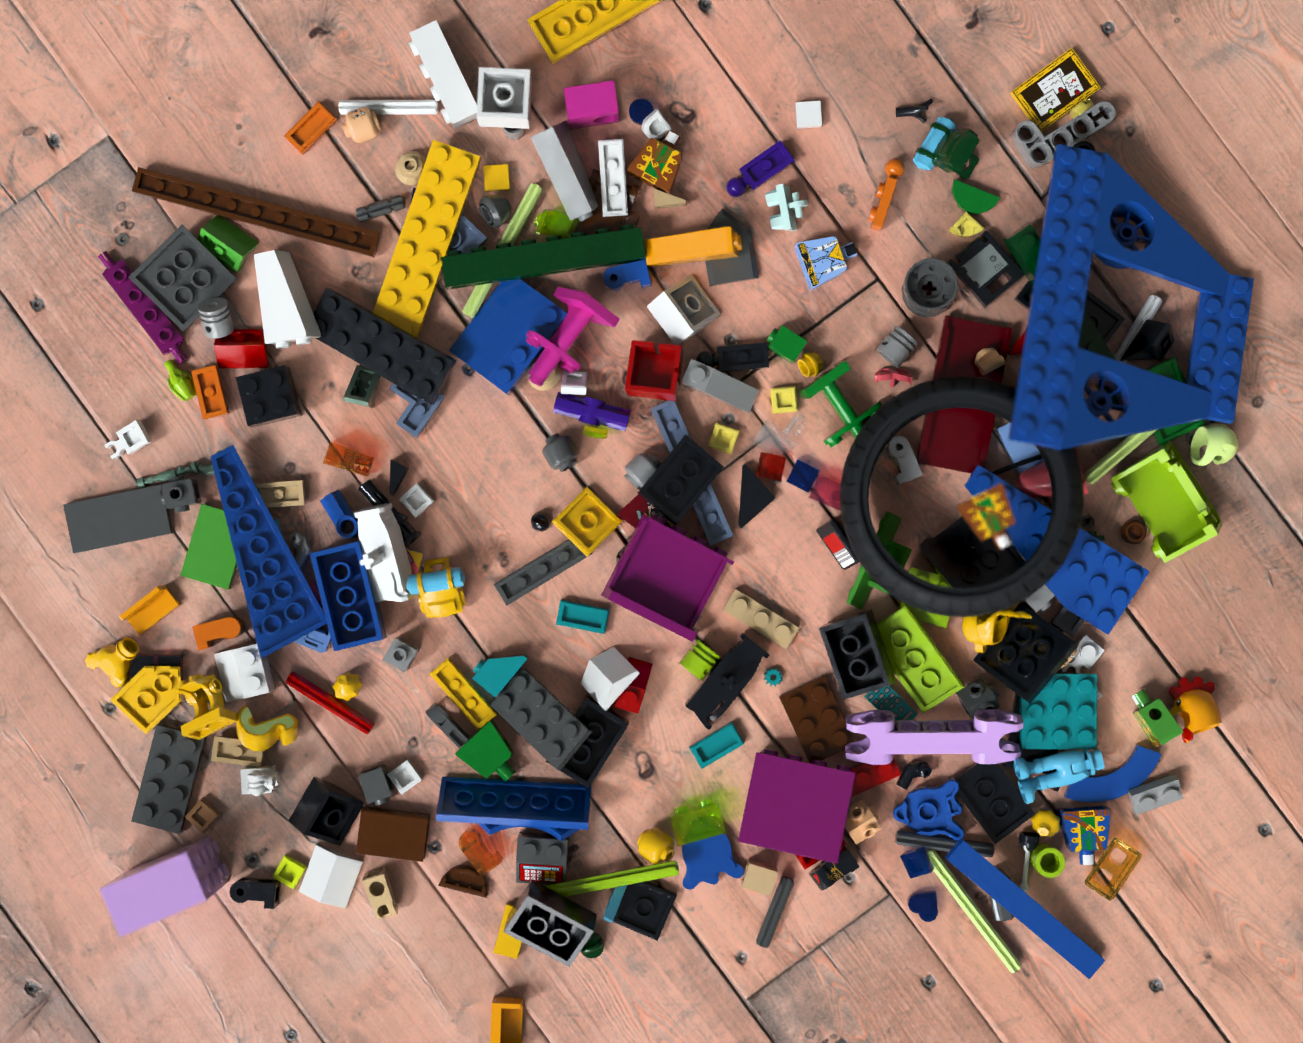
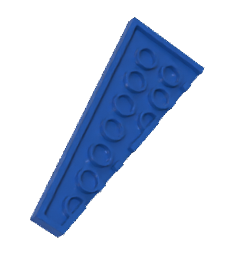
M234 445L210 456L259 654L263 658L327 624L324 612Z

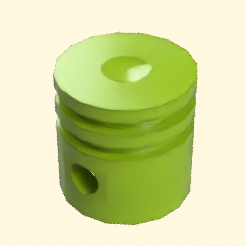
M697 639V644L692 645L693 649H689L679 663L703 681L713 668L712 664H716L717 661L715 660L721 657Z
M1040 843L1035 850L1030 852V863L1042 876L1053 878L1060 875L1064 870L1065 858L1051 844Z

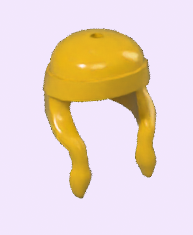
M1000 610L992 615L963 617L962 631L965 638L975 644L976 652L985 653L987 645H995L1002 641L1006 634L1010 616L1032 619V616L1023 611ZM1003 615L1002 619L997 621L998 616Z

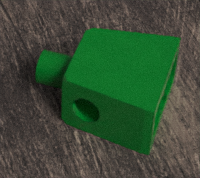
M493 719L455 753L457 757L486 779L496 771L504 781H507L516 772L507 762L514 751Z

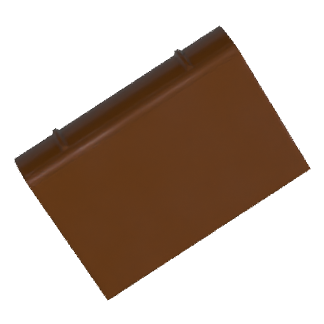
M363 806L361 809L356 854L423 862L426 854L430 814L378 808L377 806Z

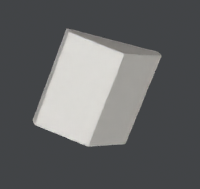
M612 647L589 660L580 684L604 710H607L640 673L615 647Z
M316 844L299 892L320 903L346 909L363 861Z

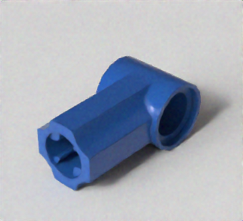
M336 490L320 500L334 523L337 533L341 537L354 539L359 536L358 519L355 518L353 511L340 490ZM351 520L354 523V531L346 534L344 524Z

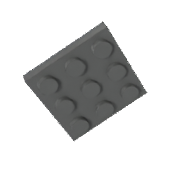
M183 224L129 276L183 332L200 317L198 305L201 302L210 298L220 297L237 280Z

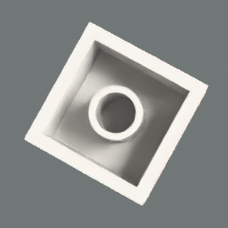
M479 67L476 115L479 127L530 128L532 90L530 69Z

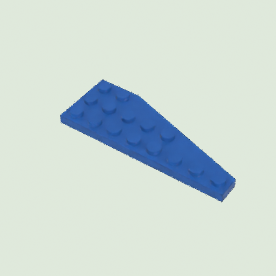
M977 464L964 487L975 497L1000 483L1003 484L1016 522L1014 525L1006 528L1013 541L1012 545L1027 561L1036 551L1046 533L1051 510ZM1079 528L1069 555L1060 569L1045 585L1064 608L1109 635L1150 571Z

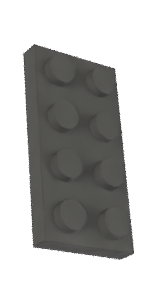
M523 667L518 670L491 704L557 770H561L592 733L579 718Z
M161 724L156 725L131 822L177 834L182 833L207 736L197 740L182 736L180 729Z

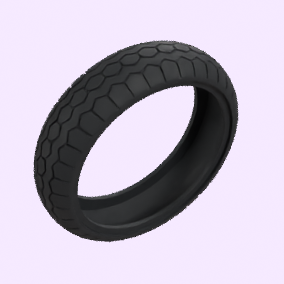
M960 376L930 380L913 386L886 402L869 418L856 436L846 458L841 478L840 508L843 526L850 546L863 568L876 583L900 601L920 610L943 616L972 617L991 614L1012 607L1037 592L1055 575L1069 555L1080 528L1084 502L1082 474L1073 447L1059 450L1035 445L1045 462L1051 481L1052 510L1050 521L1041 543L1032 556L1015 572L995 583L973 588H951L918 578L904 569L890 556L880 542L871 521L868 502L871 475L882 450L897 432L923 415L950 408L978 409L993 413L1011 423L1016 395L1015 388L994 380Z

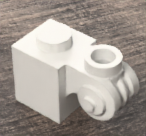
M263 765L262 767L245 766L240 769L242 795L252 794L261 796L263 793H273L277 790L276 786L280 785V773L276 771L275 765Z

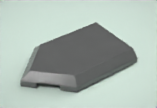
M723 209L720 210L707 230L731 226L738 232V235H741L742 250L738 251L739 257L705 261L709 287L758 279L751 229Z

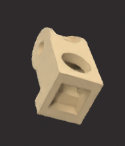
M386 867L367 872L362 879L372 909L378 920L398 914L396 899L393 895Z

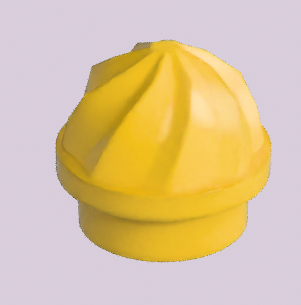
M815 352L803 354L802 358L798 360L800 372L805 377L817 376L823 368L822 357Z

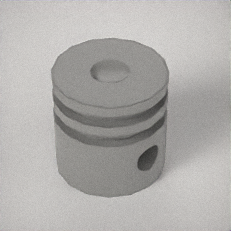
M219 297L210 298L198 305L206 337L213 339L222 338L234 331L235 327L226 299Z
M895 325L893 327L894 331L891 330L889 332V335L883 339L876 348V351L889 363L899 368L910 355L909 351L912 352L914 350L913 346L916 347L918 343L906 331Z

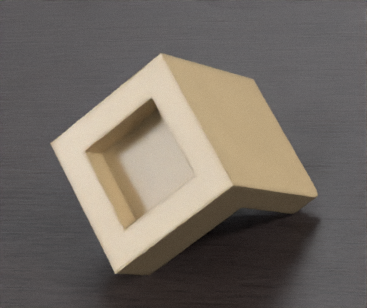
M748 859L741 880L742 888L770 896L777 878V868Z

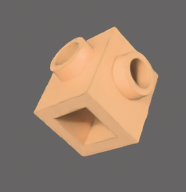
M863 799L849 806L845 828L856 845L867 838H871L876 832L881 830L877 822L880 816L874 806L868 807Z

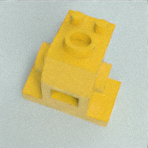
M203 673L196 676L192 675L188 677V683L182 680L179 682L180 687L174 689L175 692L184 694L186 701L193 705L195 709L194 718L181 726L182 736L200 740L237 722L236 712L227 710L224 707L222 685L215 675L204 677ZM207 701H210V709H209V710H208Z

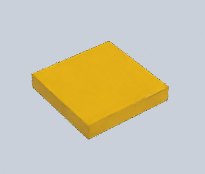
M588 487L552 521L587 557L622 522Z

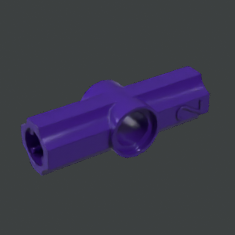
M558 392L553 413L576 418L580 422L594 426L603 425L616 430L626 431L631 410L608 405L606 402L594 398H581Z

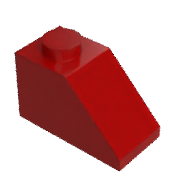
M629 657L628 661L640 674L616 699L614 707L639 714L653 664Z

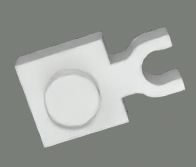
M135 420L116 432L119 440L110 441L104 446L106 448L115 446L117 449L116 453L110 457L117 459L124 454L125 450L127 454H133L151 443L152 440L141 420Z
M1083 634L1077 641L1079 646L1076 648V657L1065 668L1060 670L1065 672L1069 667H1073L1074 673H1080L1082 666L1089 670L1105 650L1087 635Z

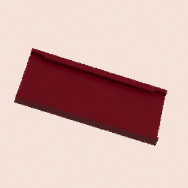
M945 315L932 380L964 376L984 378L1002 383L1005 365L983 376L975 365V359L980 350L995 348L1006 362L1012 328ZM950 408L926 414L917 462L923 465L969 474L973 472L977 464L985 469L995 414L971 408Z

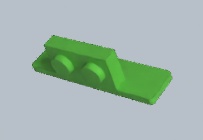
M886 512L884 518L879 523L877 536L890 556L904 568L912 549L893 542V538L901 523V518ZM861 565L856 582L849 591L847 603L862 609L872 587L887 594L889 593L876 583Z

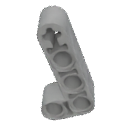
M1100 102L1046 137L1042 135L1034 122L1023 121L1013 130L1011 139L1025 163L1033 169H1038L1054 159L1056 147L1054 137H1061L1064 140V145L1074 147L1077 143L1084 141L1107 126L1115 117V108L1109 102ZM1103 112L1105 114V117H1101L1097 121L1093 122L1092 119L1098 113L1100 114ZM1076 123H1080L1085 127V134H1080L1076 131ZM1026 129L1030 133V139H1023L1019 134V130ZM1033 150H1039L1043 153L1042 161H1038L1033 157Z

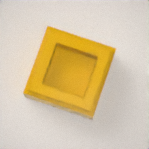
M508 164L483 166L485 192L510 191Z

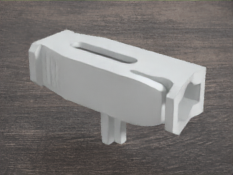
M392 503L366 507L354 512L355 518L358 517L359 542L363 553V559L360 560V564L366 566L376 602L383 600L404 602L416 596V594L412 595L407 589V579L409 575H412L400 526L391 511V508H393Z

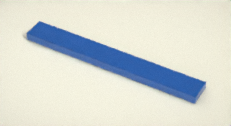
M962 838L946 854L945 858L1088 979L1105 962L1099 954Z

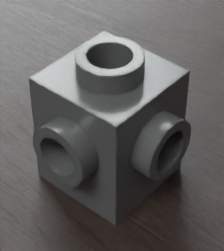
M184 476L168 478L169 483L161 484L160 500L166 506V509H174L175 513L189 511V506L201 504L197 479L190 478L184 480Z
M982 677L970 682L966 687L956 692L962 707L972 720H974V713L978 710L999 708L996 697L999 696L992 683L987 685Z

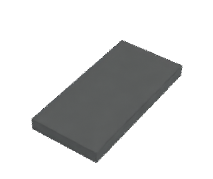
M162 485L64 504L63 507L73 553L172 534L173 530L169 511L160 500Z

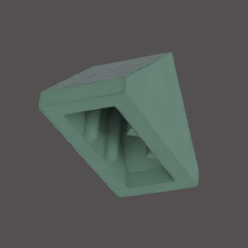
M356 365L343 401L373 408L380 375L364 366Z

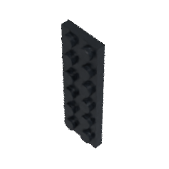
M326 288L313 313L321 333V337L316 339L430 405L435 404L456 360L333 289Z

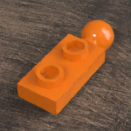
M897 158L889 160L885 165V172L888 176L884 183H879L876 197H879L877 207L872 206L868 220L872 221L870 229L880 231L883 227L897 178L901 177L905 172L904 163Z

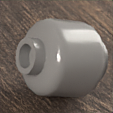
M638 453L625 466L626 474L624 476L639 489L661 463L652 453L648 456L644 453Z

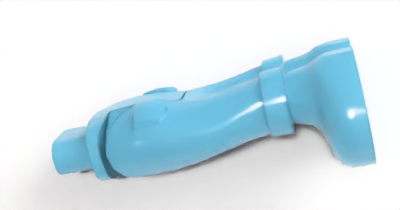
M1088 749L1083 751H1066L1043 758H1036L1032 762H1028L1021 757L1014 760L1015 773L1019 779L1018 786L1026 804L1034 802L1035 792L1039 789L1042 791L1047 788L1070 785L1090 775H1094L1097 770L1105 769L1100 749L1091 752ZM1056 769L1055 772L1046 775H1039L1035 778H1029L1031 774L1043 773L1044 771Z

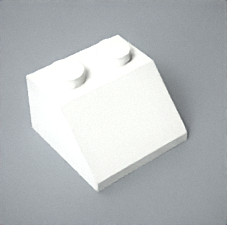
M693 275L663 291L647 305L653 317L675 345H680L721 315Z
M257 643L214 654L226 702L266 694L275 690L267 656L261 658Z

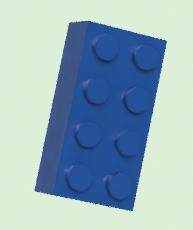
M360 542L310 553L334 651L387 638L379 602L375 601L368 571L365 565L360 564V560L363 559Z

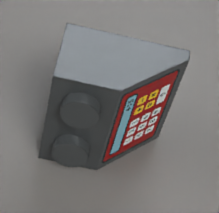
M519 832L516 854V883H529L531 879L545 885L565 882L567 877L569 837L560 841L551 834Z

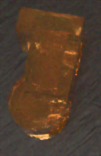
M330 442L323 463L368 477L374 457Z
M471 828L461 834L459 847L481 877L502 863L503 857L498 851L494 854L490 853L482 842V836L478 830Z

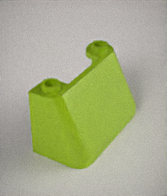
M1171 441L1162 444L1112 476L1113 482H1111L1114 491L1117 495L1122 494L1124 497L1128 496L1154 536V544L1151 545L1157 558H1162L1164 563L1219 534L1222 520Z

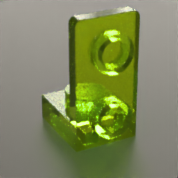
M544 209L543 213L539 212L535 219L534 227H537L535 233L538 235H559L561 239L571 238V234L575 233L579 219L575 218L570 221L568 215L554 209Z

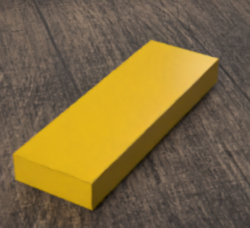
M449 657L430 673V676L477 730L481 729L498 714Z

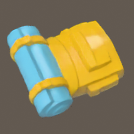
M449 557L426 560L424 563V573L417 572V574L408 576L407 589L412 595L418 594L421 611L426 614V617L436 618L463 612V606L466 605L462 587L465 583V574L460 567H450ZM437 564L444 565L439 571L431 569L432 566Z

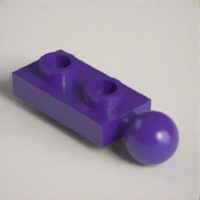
M780 140L741 167L739 171L742 177L731 178L727 182L726 190L733 197L742 196L746 191L747 185L754 191L794 163L795 160Z

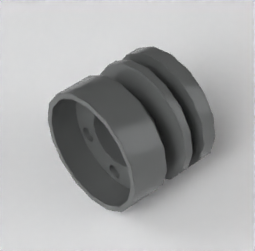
M936 258L923 259L915 263L907 272L902 287V298L906 307L915 315L922 317H935L945 312L956 295L958 288L957 276L950 265ZM926 285L931 286V290H933L931 295H926V291L922 290L925 289Z

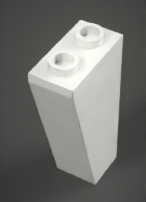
M272 250L254 254L265 344H274L276 349L291 347L293 342H296V345L312 343L311 339L321 337L319 327L290 253Z

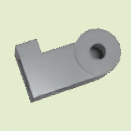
M903 436L892 438L887 443L886 450L888 455L894 459L900 473L893 476L897 486L922 476V471L909 441Z

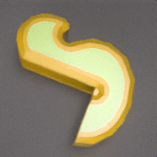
M247 705L240 708L236 715L238 739L244 747L250 750H267L277 740H281L282 745L287 746L295 742L298 737V720L289 713L255 724Z

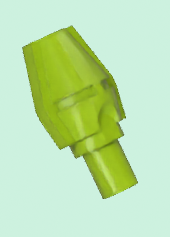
M172 359L166 361L164 365L169 372V378L167 379L169 389L183 402L197 396L193 377L187 371H182L178 368Z

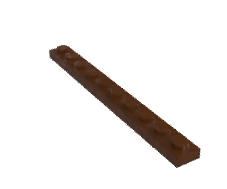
M140 167L137 169L132 192L373 258H375L381 236L380 232Z

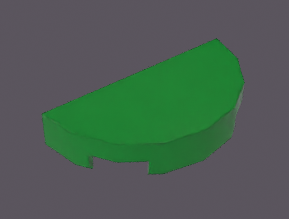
M953 180L951 188L953 198L958 208L964 212L967 211L975 215L985 213L995 207L1000 199L998 196L958 180Z

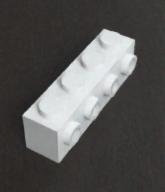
M437 20L410 32L412 41L408 42L414 56L420 55L423 61L419 67L425 79L430 77L434 86L430 87V90L436 102L441 100L445 109L440 111L446 123L452 122L456 129L477 119V104Z

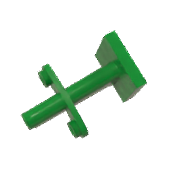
M846 361L837 362L834 364L836 367L831 371L816 377L813 384L798 390L803 399H809L821 391L844 423L843 427L823 440L825 445H829L831 448L843 440L841 435L847 431L855 439L864 426L862 420L868 416L871 417L883 405L879 400L857 415L835 382L836 379L851 369Z

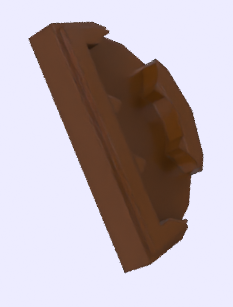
M457 866L450 869L443 875L438 885L487 898L488 886L484 876L470 866Z

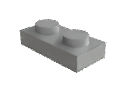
M1175 774L1128 790L1132 810L1136 815L1183 799L1179 779Z

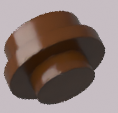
M1128 520L1121 527V537L1126 543L1139 544L1146 537V527L1139 520Z

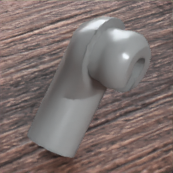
M296 532L291 534L289 541L290 544H293L296 551L294 559L300 570H302L310 556L311 546L303 533Z

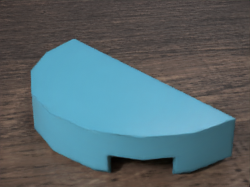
M627 885L615 887L603 916L604 920L610 923L613 922Z

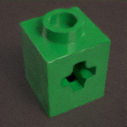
M783 325L779 330L774 328L766 340L770 342L767 349L791 364L795 362L807 343L805 339Z

